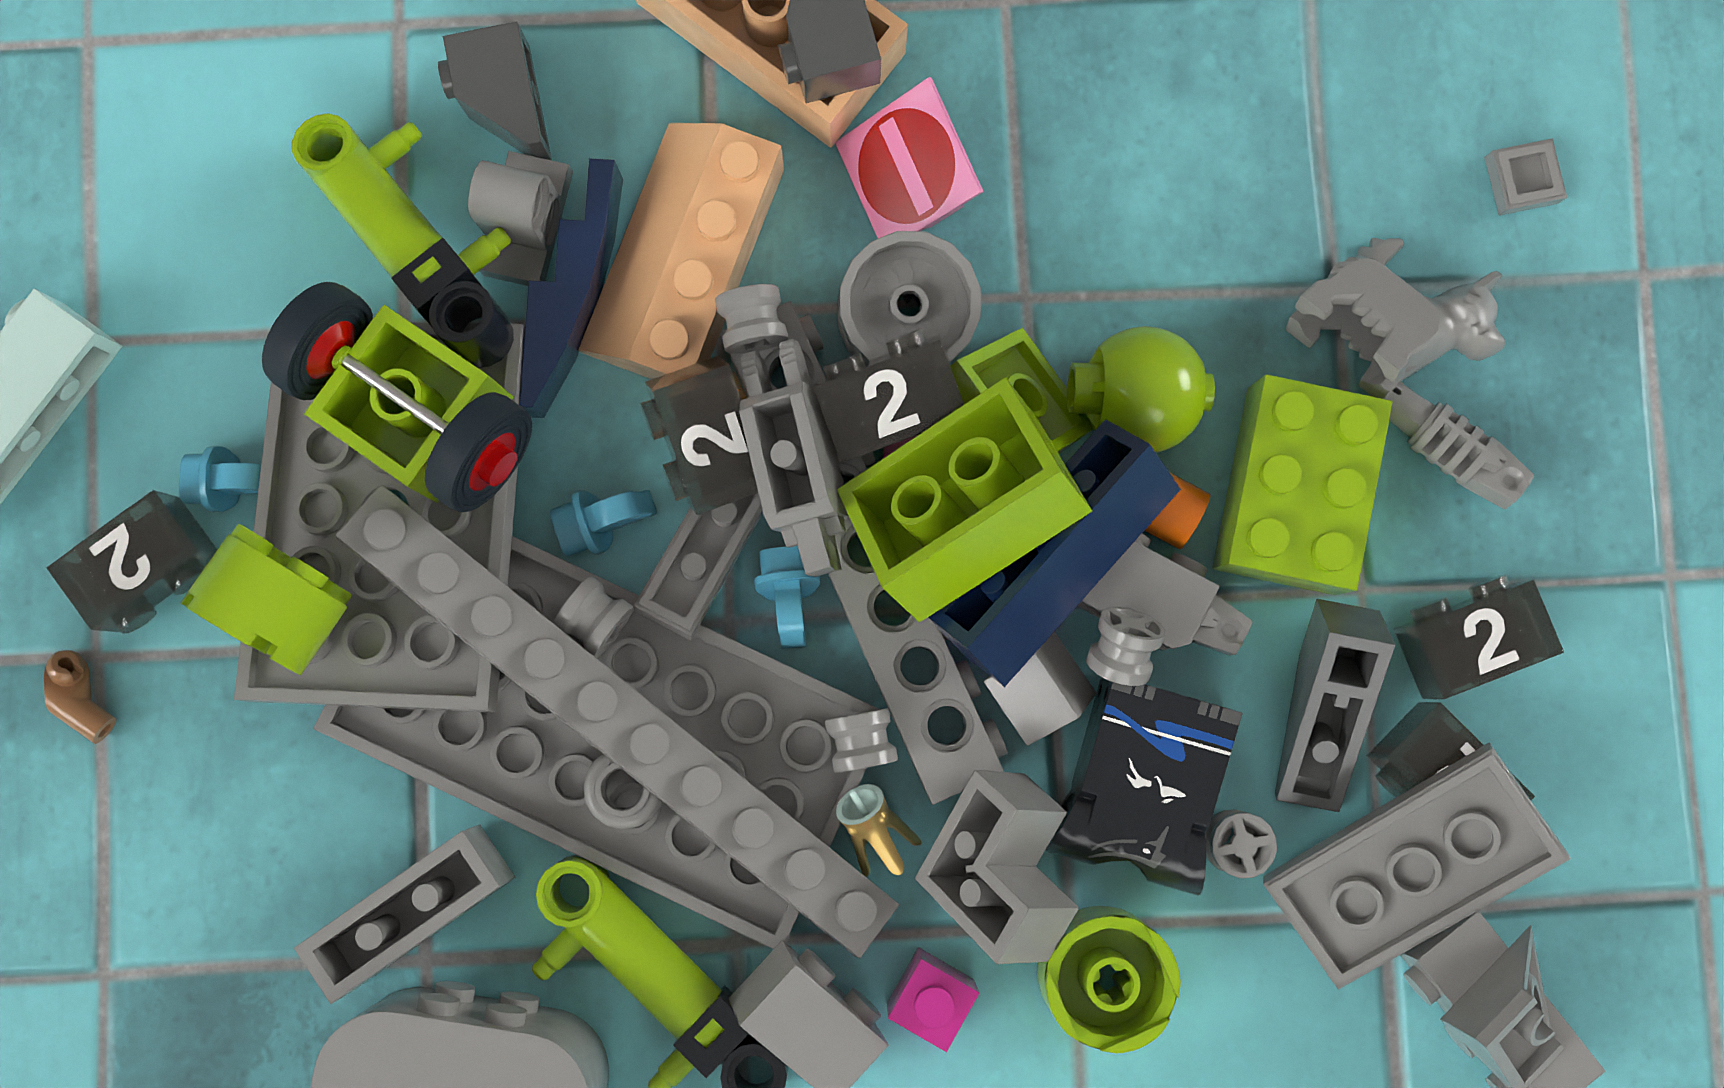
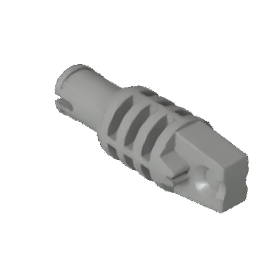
M1402 381L1398 383L1391 394L1385 399L1393 401L1389 421L1409 436L1407 442L1411 445L1410 449L1417 454L1420 452L1426 456L1425 460L1431 464L1435 463L1438 465L1440 471L1446 475L1450 474L1453 476L1455 482L1502 509H1507L1522 496L1530 485L1534 474L1497 439L1492 436H1486L1484 430L1479 426H1473L1468 423L1469 419L1461 414L1459 416L1453 412L1454 408L1447 403L1443 405L1438 402L1436 405H1433L1404 385Z

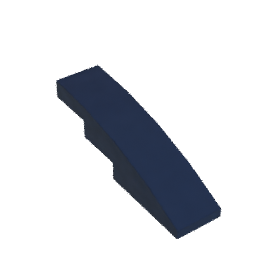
M589 158L585 221L559 219L555 281L529 280L519 405L532 418H544L577 359L578 349L603 289L615 243L623 178L615 160Z

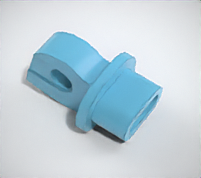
M222 446L207 447L203 454H185L180 464V499L185 504H202L205 509L211 512L226 511L238 503L241 494L258 495L261 464L241 463L235 454Z
M579 490L572 494V502L550 511L551 521L560 548L567 557L587 549L593 554H601L612 544L613 530L657 514L650 490L640 492L628 491L602 500L590 492Z
M798 546L761 550L759 552L761 575L754 579V587L762 597L775 601L781 649L806 647L802 599L811 596L820 585V576L814 577L805 574Z

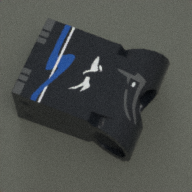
M1101 677L1072 779L1071 790L1060 805L1067 813L1045 851L1091 865L1111 861H1130L1141 870L1149 882L1197 896L1201 895L1206 872L1205 832L1208 830L1212 820L1242 712L1146 684L1139 686L1121 685Z

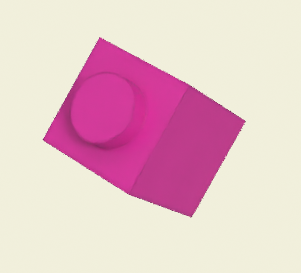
M918 947L887 1002L888 1019L947 1052L977 999L979 990L973 978Z

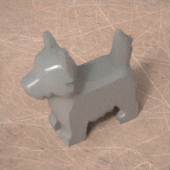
M1371 238L1369 247L1362 246L1359 248L1356 257H1349L1343 262H1338L1331 270L1327 279L1316 281L1300 296L1295 305L1297 310L1290 316L1286 331L1310 349L1320 338V330L1341 329V338L1350 341L1348 347L1360 352V358L1371 362L1358 386L1372 397L1386 399L1399 382L1424 368L1449 350H1457L1470 360L1480 361L1495 355L1504 348L1505 339L1495 325L1498 304L1490 292L1502 277L1501 273L1498 271L1491 272L1474 283L1460 285L1434 298H1429L1416 291L1386 267V264L1404 246L1403 240L1400 238H1389L1386 240Z

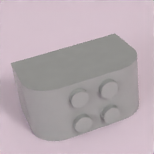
M440 981L436 983L435 989L412 987L396 991L339 1027L328 1038L317 1057L310 1088H608L609 1064L603 1043L589 1024L580 1017L565 1010L539 1006L540 998L536 995L508 991L502 992L500 999L475 995L476 987L470 984Z

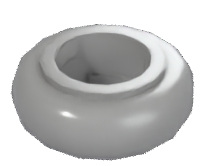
M603 754L596 758L586 774L583 789L588 808L593 816L606 826L623 830L641 826L654 817L661 807L662 801L643 786L642 796L635 805L623 808L612 803L606 792L607 779L611 773L621 768Z

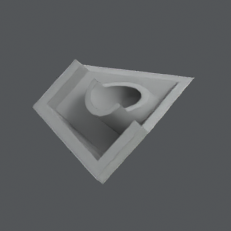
M1531 925L1440 1018L1507 1088H1527L1564 1050L1562 1044L1553 1037L1555 1032L1551 1029Z

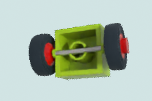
M322 282L301 292L279 314L265 340L262 352V367L265 375L274 385L288 395L300 400H313L304 415L402 484L435 503L441 501L449 508L458 512H469L482 506L508 481L528 447L532 433V419L522 406L512 400L514 397L489 375L383 304L373 318L369 305L360 296L343 285L335 282Z

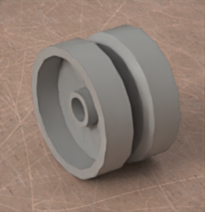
M896 231L871 241L850 262L840 286L837 300V327L851 356L865 370L873 374L887 369L894 370L901 374L905 381H918L941 372L970 343L981 317V288L971 263L952 243L925 231ZM899 297H903L906 304L914 299L920 305L915 316L908 317L899 312L897 308V299Z

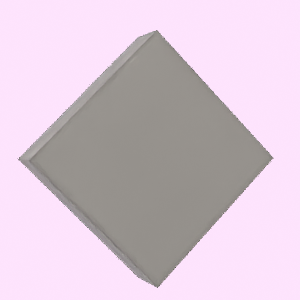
M1553 138L1492 150L1484 157L1499 216L1559 204L1567 198Z

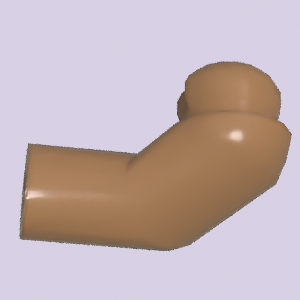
M61 650L52 654L47 660L44 670L46 708L51 714L93 744L99 743L112 731L117 719L91 700L88 664L78 652L73 650Z

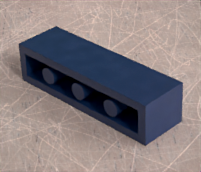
M1106 419L1065 463L1092 512L928 617L964 656L1004 688L1181 490L1149 443Z

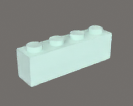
M33 289L26 299L19 301L10 309L5 318V326L0 331V505L123 347L66 304L36 289Z

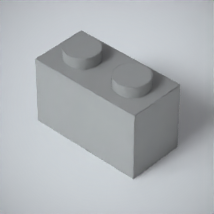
M782 940L728 998L737 1021L745 1031L813 1088H850L889 1046L875 1023L881 1017V1014L855 988H852L845 995L831 983L836 977L835 973L812 950L807 948L799 955Z

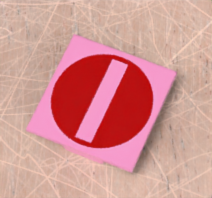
M931 77L916 85L838 139L835 143L877 238L896 231H922L931 228L963 208L965 203L984 192Z

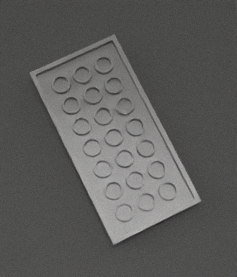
M512 536L508 587L552 623L572 593L590 576H593L604 585L605 594L613 600L624 599L632 606L637 601L639 595ZM633 611L622 631L597 659L830 848L841 824L836 816L838 802L848 791L858 787L866 768L834 773L832 759L837 753L835 739L827 734L825 720L880 709L703 625L699 626L694 637L689 641ZM568 635L575 642H577L580 646L583 647V643L581 640L576 638L574 635ZM501 671L499 675L496 713L325 705L313 728L772 949L782 940L786 942L799 914L798 910L664 802H662L661 807L652 819L635 828L623 830L609 827L595 818L585 802L583 787L587 771L596 758L603 755V753ZM623 769L611 773L606 783V792L610 801L616 806L623 808L635 805L641 798L644 790L643 785Z

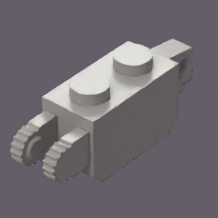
M796 338L780 342L779 345L780 361L787 383L786 387L772 391L767 365L758 351L755 350L742 354L741 365L748 398L740 400L739 413L764 517L771 530L782 533L786 547L798 546L805 574L817 577L842 570L835 535L846 532L844 520L850 519L837 491L838 488L844 485L822 393L812 387L804 353L799 342L796 341Z
M1141 534L1077 606L1100 618L1103 610L1110 607L1128 608L1154 618L1165 629L1162 645L1158 648L1161 651L1175 649L1192 642L1230 656L1236 655L1253 622L1216 595L1220 586L1204 578L1208 571L1206 567L1178 553H1173L1169 560L1148 549L1151 540L1144 534Z

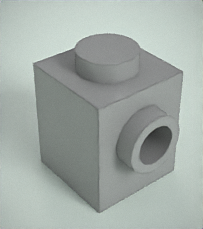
M1055 631L1005 688L991 676L984 680L985 685L1027 746L1078 719L1097 694Z

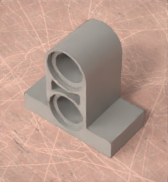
M508 151L505 165L484 160L478 163L469 189L468 209L470 217L485 235H488L495 228L501 227L511 239L510 244L500 251L499 256L480 270L483 276L526 286L529 285V280L546 281L558 234L559 219L562 218L573 174L569 164Z

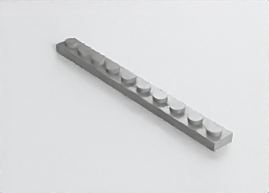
M382 484L335 535L342 544L853 956L862 957L900 905Z

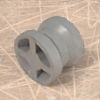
M773 284L748 285L728 290L715 298L717 312L726 319L727 331L722 336L725 352L748 353L755 350L761 351L779 346L780 342L789 340L786 324L778 320L776 309L781 303L778 286Z
M590 576L568 598L557 614L553 624L567 635H574L581 640L583 648L597 659L622 631L635 607L624 599L613 600L604 592V585L593 576Z
M1110 607L1103 610L1098 623L1101 637L1098 642L1090 646L1086 663L1097 675L1109 681L1128 686L1144 685L1149 681L1153 670V664L1149 658L1152 651L1161 647L1165 636V629L1154 618L1139 611L1122 607Z
M888 708L825 720L827 734L835 739L837 753L832 759L834 773L898 761L896 747L888 742L886 728L891 722Z
M1237 809L1223 810L1212 816L1210 826L1205 832L1207 860L1217 869L1238 878H1254L1264 873L1274 861L1277 852L1276 836L1271 826L1259 816ZM1231 828H1233L1234 835L1232 836L1230 843L1223 844L1228 841L1229 836L1232 834Z

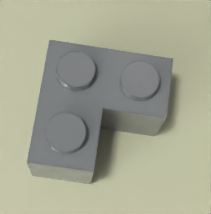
M974 770L915 879L996 964L1048 962L1079 909L1065 893L1036 867L1067 812L1026 774Z

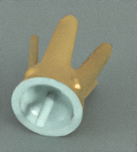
M871 784L861 785L848 791L838 802L836 816L851 835L861 873L865 877L870 873L865 849L867 842H869L892 874L901 875L904 871V863L886 827L896 830L914 846L921 845L922 841L889 809L882 790Z

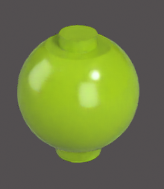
M1141 326L1122 330L1102 342L1096 348L1088 363L1072 362L1070 365L1067 383L1069 413L1086 414L1094 431L1106 419L1149 443L1156 453L1172 448L1186 439L1201 421L1203 411L1210 412L1214 404L1215 381L1213 374L1205 373L1204 364L1199 354L1186 340L1166 329Z

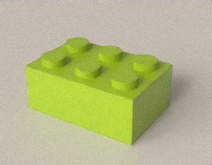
M1265 374L1248 387L1212 569L1334 596L1357 591L1393 401Z
M1006 377L837 489L882 588L919 623L1092 512L1039 420Z

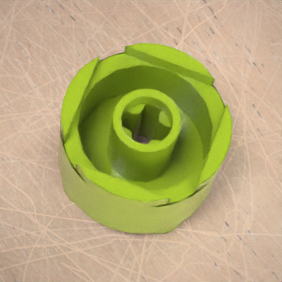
M238 523L233 532L224 539L188 590L181 604L247 646H251L264 654L267 653L270 655L269 659L301 676L348 608L346 604L352 597V594L328 580L327 576L294 556H288L275 548L266 539Z
M1091 906L1078 910L1048 962L1037 963L1038 984L1042 997L1060 1027L1066 1034L1078 1042L1104 1052L1126 1053L1151 1043L1163 1033L1168 1025L1176 999L1179 998L1180 972L1171 949L1153 929L1133 914L1121 908ZM1106 965H1110L1117 971L1112 975L1114 986L1108 990H1104L1096 982L1100 979L1099 970Z

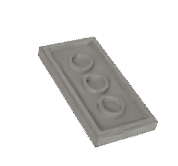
M1489 742L1264 875L1263 885L1339 990L1571 858Z

